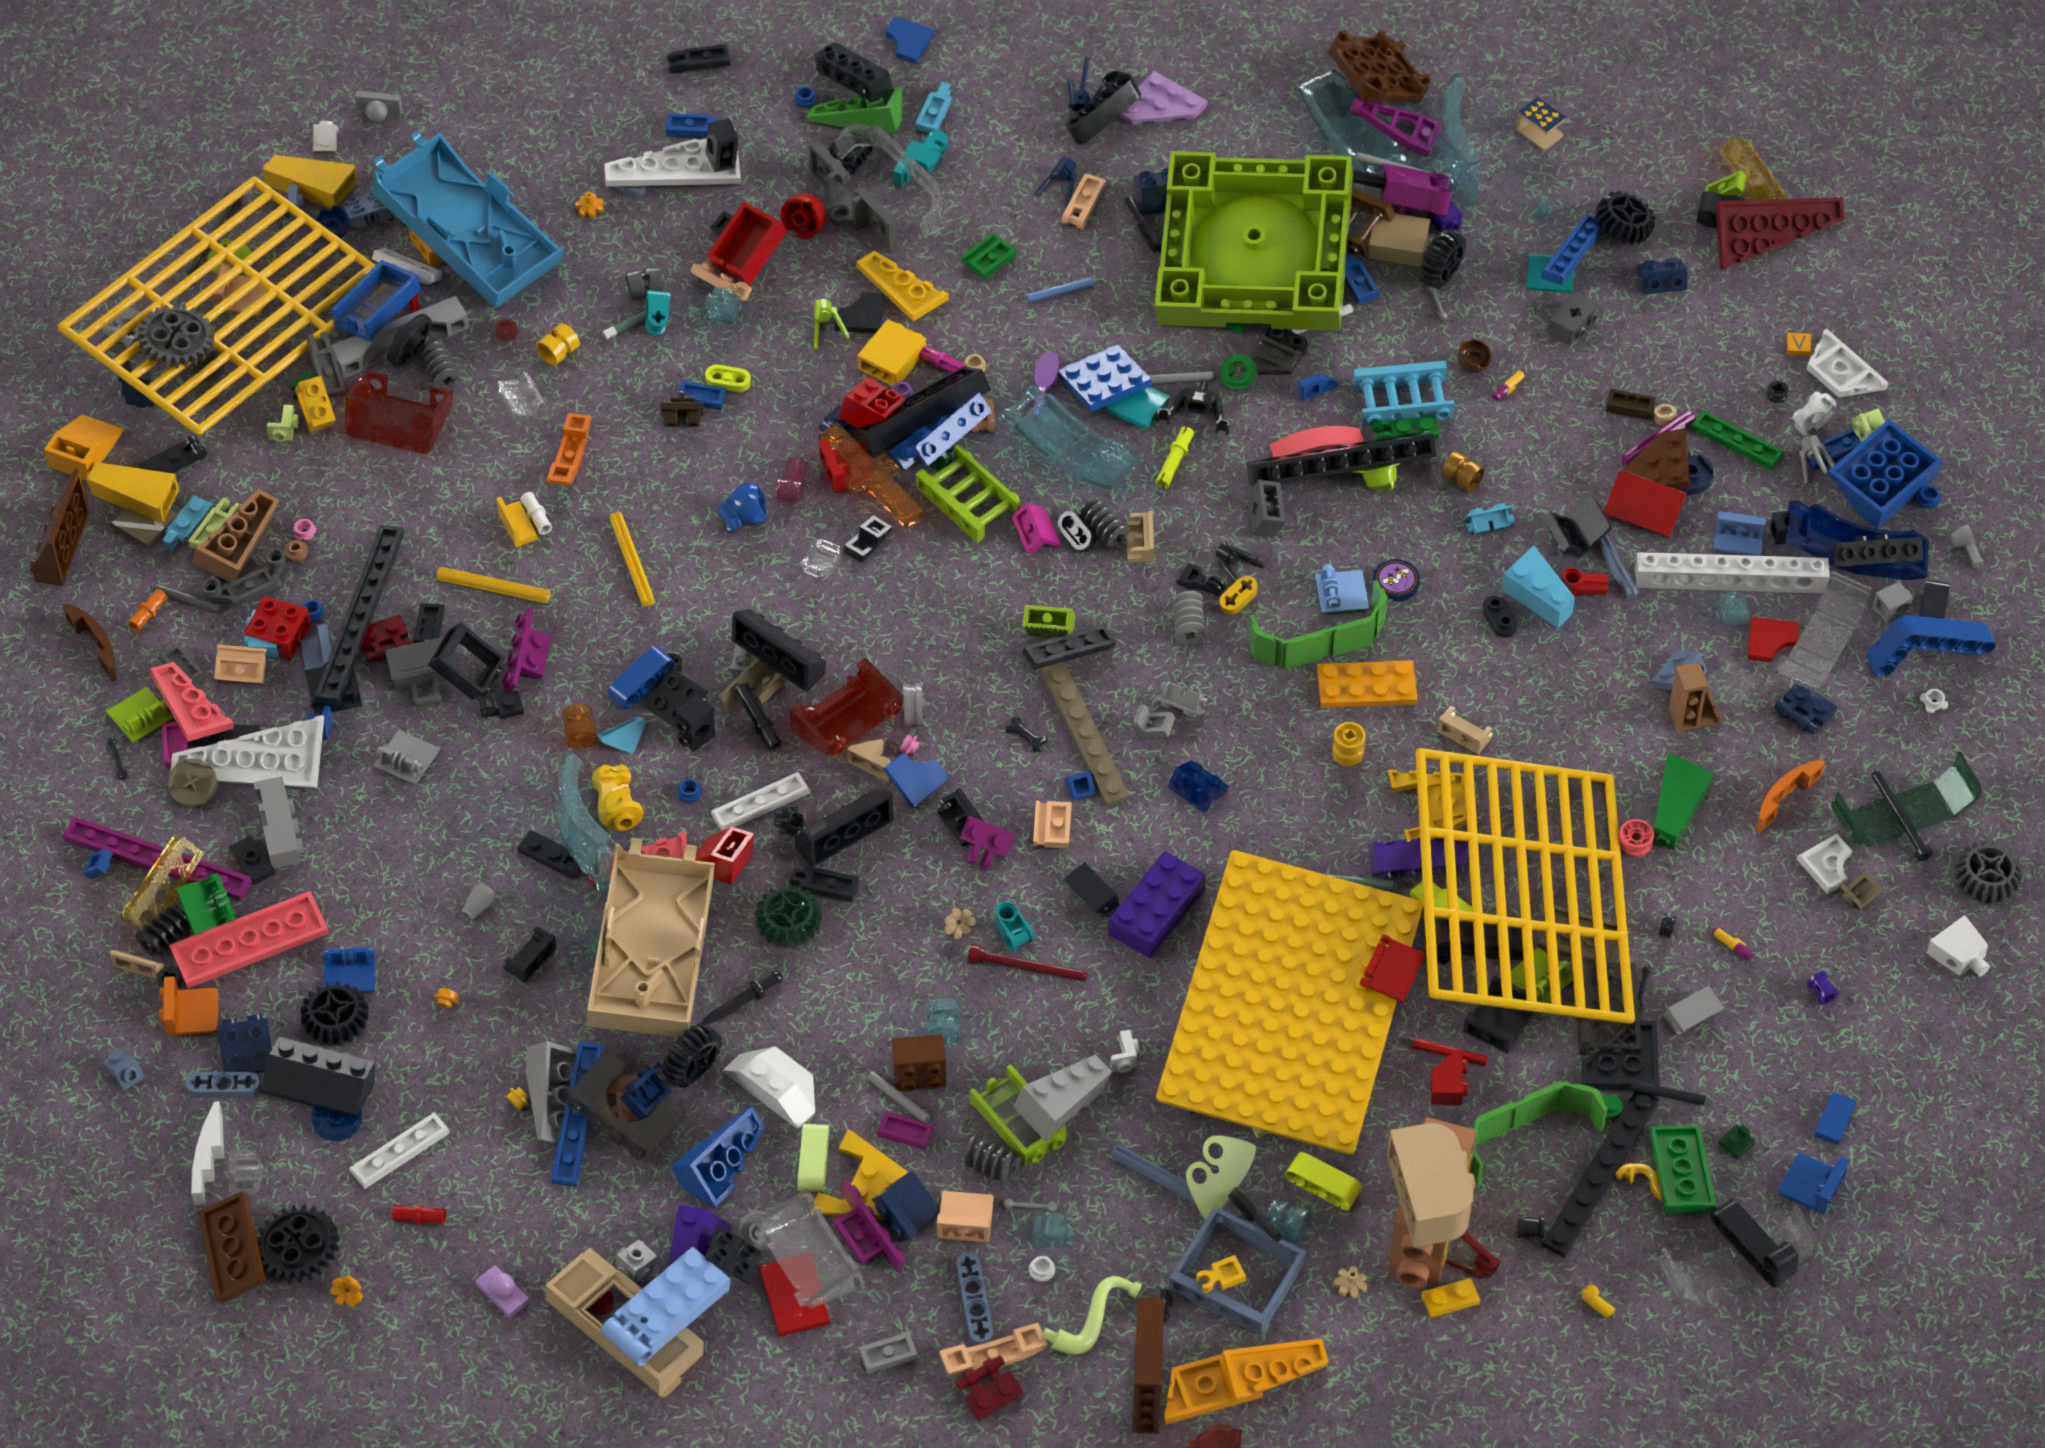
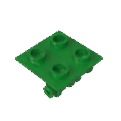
M217 873L208 876L206 879L176 888L194 935L236 919V912L232 909L230 898L227 896L228 892L225 891L221 881L222 877Z

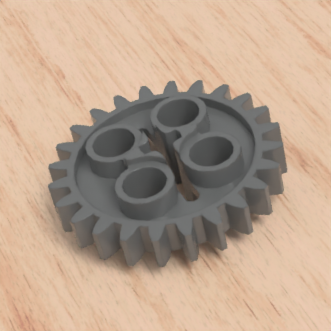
M176 304L173 305V309H169L167 305H164L163 311L156 307L155 314L148 312V318H142V324H139V348H143L144 355L149 354L150 361L157 359V365L165 362L166 368H169L171 364H174L176 369L179 368L180 364L188 368L189 362L196 366L197 359L204 361L205 355H210V348H213V325H209V318L203 319L202 312L195 314V308L187 311L186 305H183L181 309H178Z

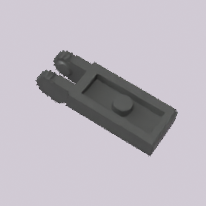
M327 332L320 334L322 350H318L314 336L307 335L306 340L316 377L321 375L328 397L345 393L346 388L335 350L331 346Z

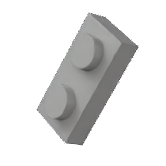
M909 1332L859 1347V1353L867 1374L918 1359Z

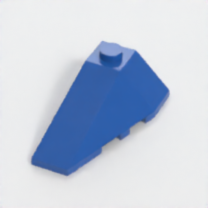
M749 1106L688 1151L671 1167V1170L684 1190L712 1208L716 1207L732 1192L735 1186L732 1180L736 1172H742L745 1165L741 1162L747 1152L753 1151L765 1126L754 1108Z

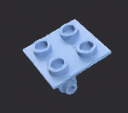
M1327 564L1323 566L1321 574H1315L1322 613L1369 609L1362 570L1335 572V569Z

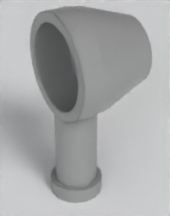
M1968 524L1958 528L1950 535L1955 549H1967L1973 568L1984 564L1975 546L1974 536Z

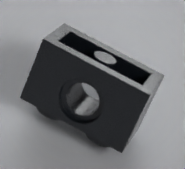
M730 118L708 123L705 153L714 172L736 168L739 137Z
M698 694L675 710L677 739L683 747L688 746L695 752L716 736L714 708Z

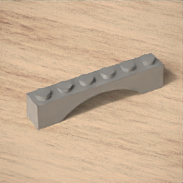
M454 296L388 322L374 335V339L371 342L361 337L353 336L331 345L334 347L342 378L365 370L369 362L380 351L392 344L398 330L415 316L426 314L431 318L432 326L428 335L451 336L469 329L466 311L458 298Z

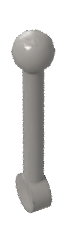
M1428 286V291L1432 293L1438 308L1439 319L1444 321L1448 316L1443 311L1436 293L1437 288Z
M1008 1198L1003 1203L1007 1209L1023 1207L1045 1209L1054 1213L1058 1208L1055 1202H1050L1047 1205L1014 1202Z

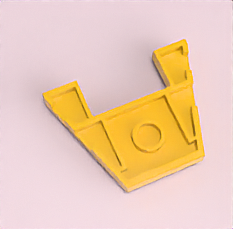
M1388 770L1393 793L1417 788L1416 771L1409 770V773H1399L1397 770ZM1433 772V774H1426L1429 827L1443 829L1440 772ZM1450 773L1453 830H1457L1467 824L1464 773ZM1419 827L1404 830L1407 842L1420 838Z
M847 1130L839 1147V1153L862 1160L851 1185H855L858 1188L861 1200L866 1206L869 1205L872 1208L876 1219H884L876 1210L875 1204L871 1199L908 1173V1171L853 1131ZM818 1192L809 1213L813 1217L831 1215L832 1217L839 1218L851 1211L852 1208L845 1198L840 1200Z

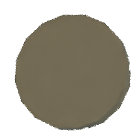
M189 758L183 760V762L173 767L168 777V788L171 796L177 803L185 807L205 805L214 797L217 791L218 779L215 771L208 763L200 759Z

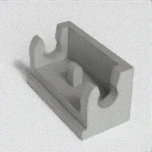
M1707 986L1669 1007L1663 1018L1678 1036L1696 1024L1724 1010V1007L1710 986Z

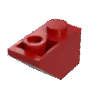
M1456 1049L1432 1070L1430 1081L1431 1105H1462L1463 1096H1467L1468 1082L1463 1081V1074H1467V1059H1462V1049Z

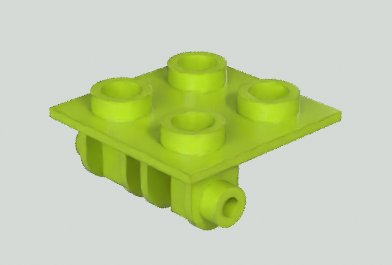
M148 687L143 688L106 711L132 743L161 727L163 723L174 719L167 710L166 702L164 700L159 701Z
M1537 947L1533 951L1536 996L1538 997V1002L1548 1003L1551 1001L1548 956ZM1524 960L1511 970V983L1521 989H1526ZM1566 960L1558 962L1560 992L1573 981V975L1569 972L1571 965Z

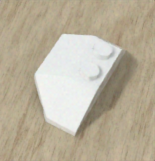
M776 1046L739 1054L723 1069V1073L796 1129H799L815 1114L813 1074Z

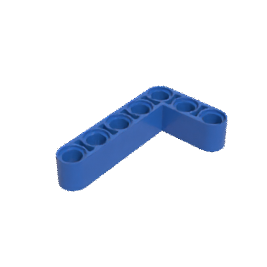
M1905 615L1897 618L1868 650L1866 657L1875 676L1882 677V674L1885 676L1890 675L1914 648L1981 655L1983 654L1982 652L1990 653L1993 651L1996 643L1985 623Z

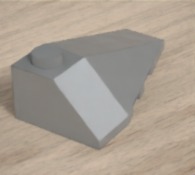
M549 1041L527 1047L526 1075L537 1138L539 1141L558 1145L577 1050Z

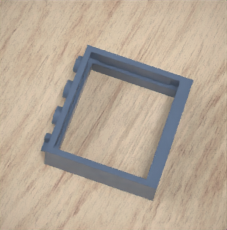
M1214 1206L1169 1277V1290L1261 1336L1304 1267L1306 1251L1298 1248L1297 1244H1290L1282 1239L1275 1242L1253 1222L1244 1221L1234 1216L1229 1210L1226 1212ZM1216 1228L1292 1265L1263 1313L1214 1289L1211 1292L1203 1293L1202 1285L1204 1284L1187 1276Z

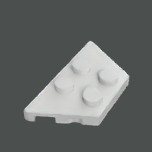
M1828 329L1824 330L1822 338L1808 362L1807 370L1839 398L1887 389L1888 382Z

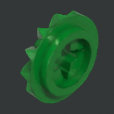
M1244 354L1229 356L1220 368L1222 382L1227 388L1235 391L1246 390L1248 386L1254 383V379L1257 376L1255 363ZM1235 365L1241 370L1245 369V372L1242 373V380L1237 376H1233L1236 373Z

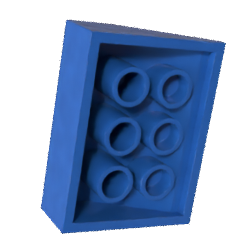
M1888 419L1828 471V475L1859 516L1878 529L1913 499L1923 487L1928 486L1937 478L1942 460Z

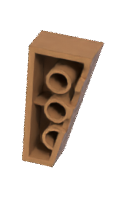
M258 489L232 516H229L224 521L221 527L210 534L208 539L195 549L191 563L228 582L236 580L273 518L280 500Z

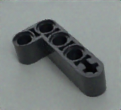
M1112 71L1105 75L1102 82L1106 89L1066 122V128L1077 145L1087 143L1141 97V92L1130 74Z
M1441 920L1435 924L1437 963H1442V965L1447 964L1451 960L1449 920ZM1459 921L1461 955L1475 956L1473 922ZM1483 924L1485 958L1500 959L1497 925ZM1508 927L1510 960H1523L1522 929Z
M1730 1199L1710 1213V1218L1715 1227L1771 1287L1776 1288L1796 1274L1799 1256L1794 1247L1788 1242H1783L1778 1246L1736 1200Z

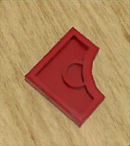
M1751 617L1748 660L1772 663L1774 655L1779 650L1797 646L1799 622Z

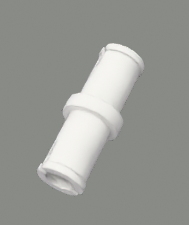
M527 492L523 494L520 500L527 510L529 520L534 523L539 534H548L552 530V525L545 515L546 510L542 505H539L534 493Z

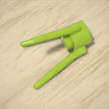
M827 299L815 300L813 305L815 320L813 348L815 350L818 348L820 322H828L832 316H834L845 338L849 339L850 336L838 315L837 308L832 307L831 302Z

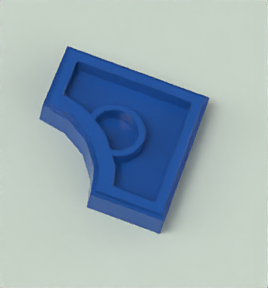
M894 16L885 31V35L896 43L897 58L916 64L933 38L934 29Z
M902 753L883 768L911 807H915L949 779L935 758L928 762L918 763L910 760Z

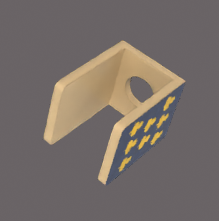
M1537 96L1518 111L1516 131L1546 151L1563 137V133L1558 131L1556 127L1563 123L1566 117Z

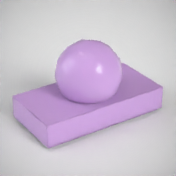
M496 1265L475 1280L476 1286L509 1318L530 1303L529 1298L514 1284L511 1276L503 1273Z

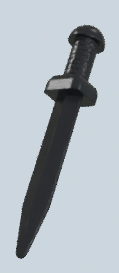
M772 971V975L761 982L752 980L749 982L750 988L713 1010L702 1021V1024H710L724 1018L755 997L761 1000L765 996V990L776 983H782L783 975L779 971Z

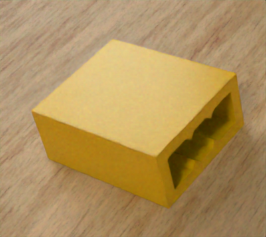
M887 319L857 355L858 369L893 386L895 383L903 381L919 362V354L923 347L926 346V338L920 333L913 332L903 325Z

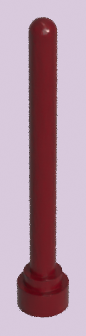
M970 945L967 960L969 964L978 965V963L990 962L1081 981L1087 979V973L1082 970L986 952V949L981 948V945Z

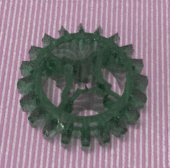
M790 883L787 889L780 885L778 891L771 888L769 891L770 895L763 894L762 901L757 903L755 923L761 936H766L768 943L774 940V944L777 947L783 942L787 949L789 943H793L797 948L798 941L801 940L806 944L808 937L814 939L815 931L820 929L822 910L816 896H811L810 890L803 892L801 885L797 889H793Z

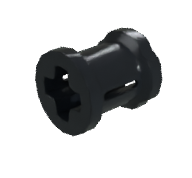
M1518 1214L1517 1238H1522L1523 1235L1539 1236L1540 1239H1544V1215H1540L1539 1218H1530Z

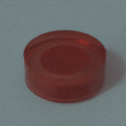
M509 319L499 321L495 325L496 337L501 341L515 339L518 335L517 324Z

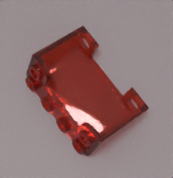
M366 370L345 396V431L351 437L426 455L432 450L453 404V391L431 386L429 405L388 395V375ZM371 379L379 380L382 387L375 388L372 386ZM438 394L444 396L440 402L436 400V395Z

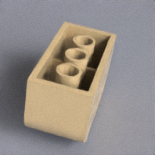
M1437 1123L1390 1130L1387 1159L1413 1248L1457 1239L1468 1228L1473 1202V1189H1475L1474 1176L1472 1173L1469 1174L1467 1170L1469 1165L1467 1153L1461 1150L1457 1136L1448 1127Z

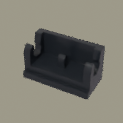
M958 788L955 792L943 797L939 801L943 806L937 809V813L963 847L969 844L960 839L968 816L984 820L962 789Z
M1085 862L1064 878V881L1100 918L1120 904L1117 894Z
M540 927L534 928L533 931L535 933L532 935V938L513 958L508 957L505 960L506 964L503 966L504 970L525 983L557 949L555 935L546 932Z

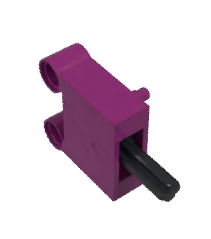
M1387 163L1384 164L1382 175L1353 170V183L1380 188L1382 200L1396 204L1395 210L1397 214L1409 216L1412 208L1445 215L1448 212L1452 190L1447 188L1450 178L1446 175Z

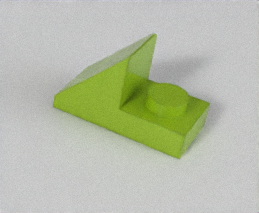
M1740 170L1706 185L1705 191L1717 192L1724 196H1739L1743 192L1746 175Z

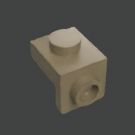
M1866 870L1848 886L1844 883L1840 886L1845 892L1842 897L1851 907L1856 904L1860 909H1863L1883 891Z

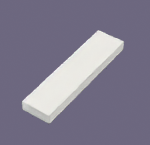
M796 772L712 810L711 815L722 831L730 826L737 827L782 805L810 794V791L799 772Z
M432 1113L349 1168L350 1172L362 1187L366 1189L448 1135L449 1129L435 1113Z

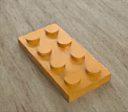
M1413 660L1317 664L1321 708L1417 704Z

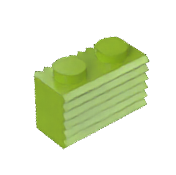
M1025 605L1022 625L1028 635L1031 633L1037 636L1041 634V636L1046 635L1048 637L1050 635L1053 637L1055 635V637L1074 633L1076 616L1073 609Z

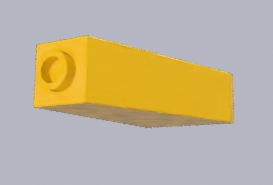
M274 155L269 162L265 163L262 170L265 184L269 187L288 193V185L297 184L299 193H303L305 200L332 210L337 209L358 181L355 165Z
M95 462L86 478L93 496L124 509L129 508L158 523H164L179 491L175 474Z

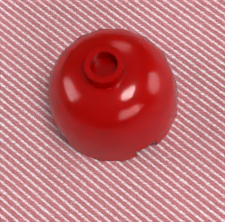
M800 193L789 198L781 207L780 220L786 231L789 229L798 233L794 235L795 237L807 240L814 237L824 227L826 210L819 198L812 194ZM799 227H805L806 231H800Z

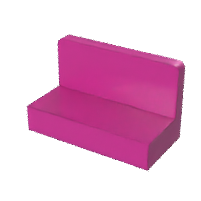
M1027 502L1012 515L1027 553H1035L1045 543L1054 547L1060 545L1046 509Z

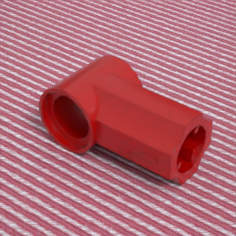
M1568 568L1562 573L1561 581L1575 598L1579 594L1607 595L1608 575L1585 574L1576 568Z

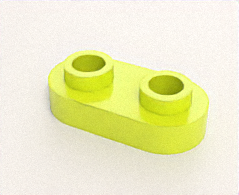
M712 365L705 371V380L707 385L727 388L728 391L744 392L751 385L750 373L745 369Z

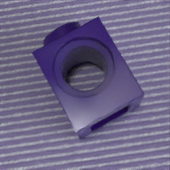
M1450 200L1447 214L1441 215L1428 211L1427 219H1430L1431 224L1439 233L1447 228L1457 231L1461 228L1462 212Z

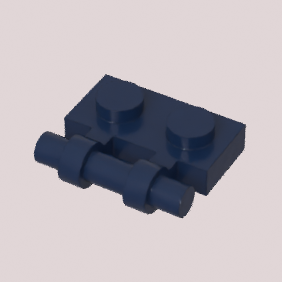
M1799 681L1784 695L1783 701L1788 704L1785 705L1781 701H1777L1774 705V709L1780 712V716L1786 720L1788 718L1798 724V728L1803 731L1807 730L1813 735L1819 728L1813 722L1815 721L1823 726L1837 711L1836 705ZM1796 710L1800 711V712L1803 713L1805 716L1803 717L1802 715H1800L1799 713H1797Z

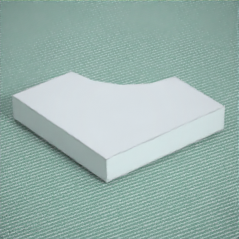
M1836 834L1798 855L1797 860L1828 895L1840 888L1843 883L1847 884L1848 878L1844 873L1843 864L1851 856L1852 850Z

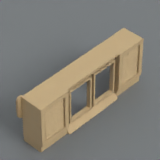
M589 1248L545 1285L546 1301L653 1389L659 1397L664 1398L668 1396L681 1383L680 1376L703 1355L704 1341L685 1327L644 1365L638 1366L601 1334L600 1331L603 1324L586 1310L613 1286L629 1299L633 1298L642 1288Z

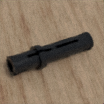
M742 683L737 686L734 692L753 721L756 733L760 734L769 751L780 747L782 741L773 728L774 724L765 715L749 684Z

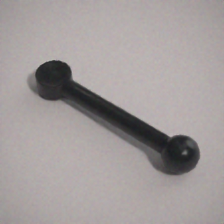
M110 737L107 740V744L112 748L118 768L117 776L121 780L126 779L127 772L123 770L116 748L117 740L114 737Z
M1645 965L1642 968L1644 974L1638 997L1633 1002L1635 1010L1643 1008L1642 998L1648 975L1652 972V968L1649 965Z

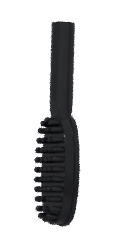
M1128 196L1125 199V203L1137 220V227H1139L1140 233L1146 239L1147 244H1149L1148 247H1150L1153 253L1162 251V246L1137 203L1132 196Z
M1234 1187L1228 1197L1231 1199V1202L1234 1201L1233 1205H1237L1238 1211L1241 1210L1240 1213H1243V1216L1245 1215L1248 1221H1256L1275 1242L1280 1241L1282 1234L1264 1215L1258 1212L1255 1206L1238 1188Z

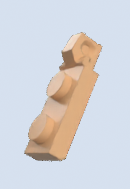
M709 263L693 264L690 270L691 273L724 292L731 293L739 299L747 301L752 288L745 282H734V277L723 272L721 274L716 272V267Z

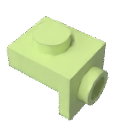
M284 405L281 423H267L269 440L277 442L293 440L294 428L298 429L299 415L295 414L293 405Z

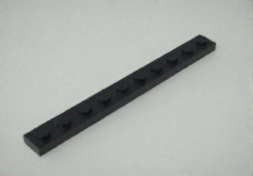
M380 525L316 690L314 696L316 703L339 706L403 539V527Z

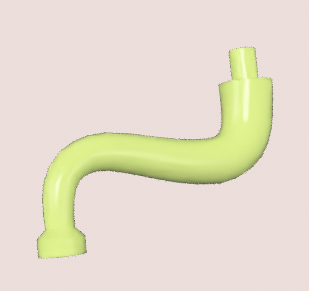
M1118 1276L1105 1278L1098 1284L1094 1292L1088 1317L1080 1334L1073 1335L1062 1329H1059L1056 1333L1045 1328L1041 1337L1052 1342V1349L1063 1353L1082 1354L1088 1351L1098 1339L1109 1291L1114 1287H1118L1128 1291L1129 1296L1135 1298L1142 1284L1137 1281L1132 1283Z

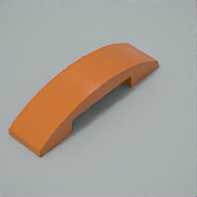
M568 413L563 428V439L555 463L552 462L547 483L569 486L573 483L587 443L591 416Z
M1821 759L1803 764L1785 774L1774 784L1761 806L1756 829L1759 833L1776 819L1779 807L1777 804L1799 784L1808 789L1823 775L1825 761Z

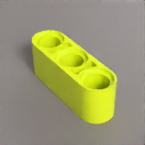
M1304 1152L1297 1154L1285 1172V1177L1294 1184L1296 1182L1295 1185L1314 1195L1319 1194L1318 1197L1337 1207L1341 1206L1343 1210L1351 1208L1363 1189L1357 1179Z

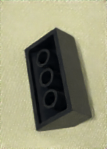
M751 609L735 611L733 613L731 641L799 688L808 692L825 675L826 660L819 653L812 652L800 640L793 639L786 634L781 627H776L768 622L762 614H757Z
M876 788L870 792L863 793L855 801L842 805L834 813L821 817L818 822L809 827L802 828L795 834V848L807 863L814 867L894 821L892 792Z
M279 1037L269 1054L260 1093L356 1118L375 1084V1062Z

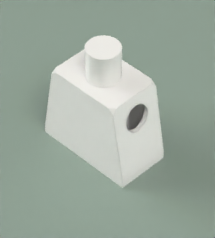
M1965 915L1930 940L1927 954L1959 976L1971 968L1981 977L1990 968V965L1983 960L1988 945Z

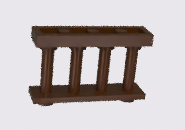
M1352 187L1351 205L1353 207L1350 210L1349 228L1360 212L1366 211L1371 216L1356 238L1347 235L1346 249L1354 255L1360 254L1367 257L1368 251L1364 244L1365 239L1379 220L1384 219L1391 222L1395 217V213L1391 203Z

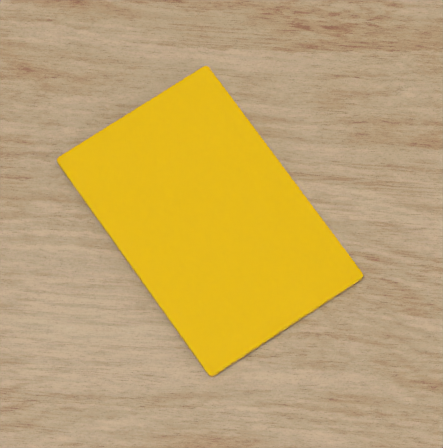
M1231 851L1159 1084L1156 1100L1167 1105L1353 1155L1356 1150L1397 1000L1370 988L1362 987L1359 982L1361 978H1366L1364 976L1365 969L1377 944L1381 943L1380 938L1383 934L1412 947L1423 909V902L1244 852Z

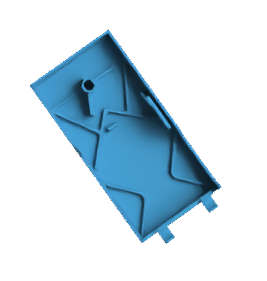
M419 130L413 133L411 139L418 147L392 165H388L383 160L382 155L374 160V164L380 173L376 170L374 171L372 194L495 309L562 261L564 247L559 248L509 202L510 196H515L509 190V187L491 172L488 173L487 185H485L470 171L444 139L441 132L430 140L424 139L420 135Z

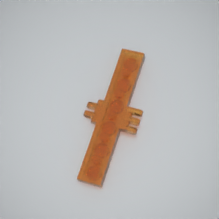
M838 422L819 433V440L828 439L830 446L836 448L840 462L851 472L849 479L845 482V486L848 489L851 488L850 491L854 495L861 491L864 493L870 491L905 528L924 517V510L891 478L899 473L901 468L891 458L889 459L886 453H882L873 459Z

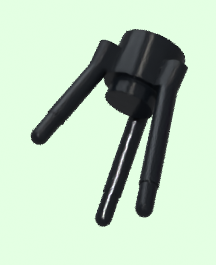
M1227 541L1221 543L1216 550V557L1220 559L1217 564L1224 568L1234 582L1239 578L1228 565H1235L1240 558L1262 569L1265 567L1264 564L1257 561L1258 557L1233 546Z

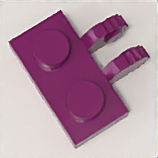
M968 816L960 836L961 840L972 844L966 860L967 863L972 865L977 859L980 848H983L985 853L980 867L983 870H987L993 859V853L1007 857L1015 834L975 817Z

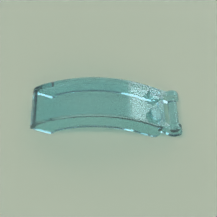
M1336 69L1298 86L1306 108L1327 142L1340 156H1352L1353 170L1356 169L1375 174L1383 170V168L1356 161L1354 157L1359 152L1411 166L1410 161L1401 154L1397 143L1361 117L1348 114L1355 96L1349 87L1347 78Z
M1457 72L1450 78L1444 94L1439 137L1440 151L1448 173L1451 174L1454 187L1459 188L1464 194L1466 205L1475 206L1478 203V196L1476 194L1477 183L1481 176V170L1476 164L1480 163L1481 157L1469 142L1461 124V118L1465 116V113L1460 107L1463 93L1468 90V85Z
M1032 384L1026 389V393L1017 402L1001 412L1002 419L1010 423L1041 454L1073 476L1092 485L1113 489L1143 460L1128 444L1124 445L1114 442L1087 427L1073 416L1052 394L1048 393L1045 395L1036 385ZM1032 399L1036 400L1038 403L1021 419L1016 415Z
M569 749L565 751L559 769L558 826L568 852L580 866L581 870L597 883L598 891L606 893L609 892L611 881L610 862L613 860V851L606 845L610 842V836L594 821L581 800L582 793L578 790L579 770L583 768V762Z

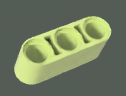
M803 1124L798 1170V1191L824 1193L825 1187L823 1185H825L829 1125Z

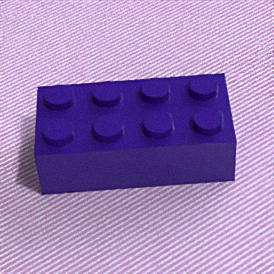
M1164 851L1109 918L1108 935L1150 959L1205 891L1206 874Z

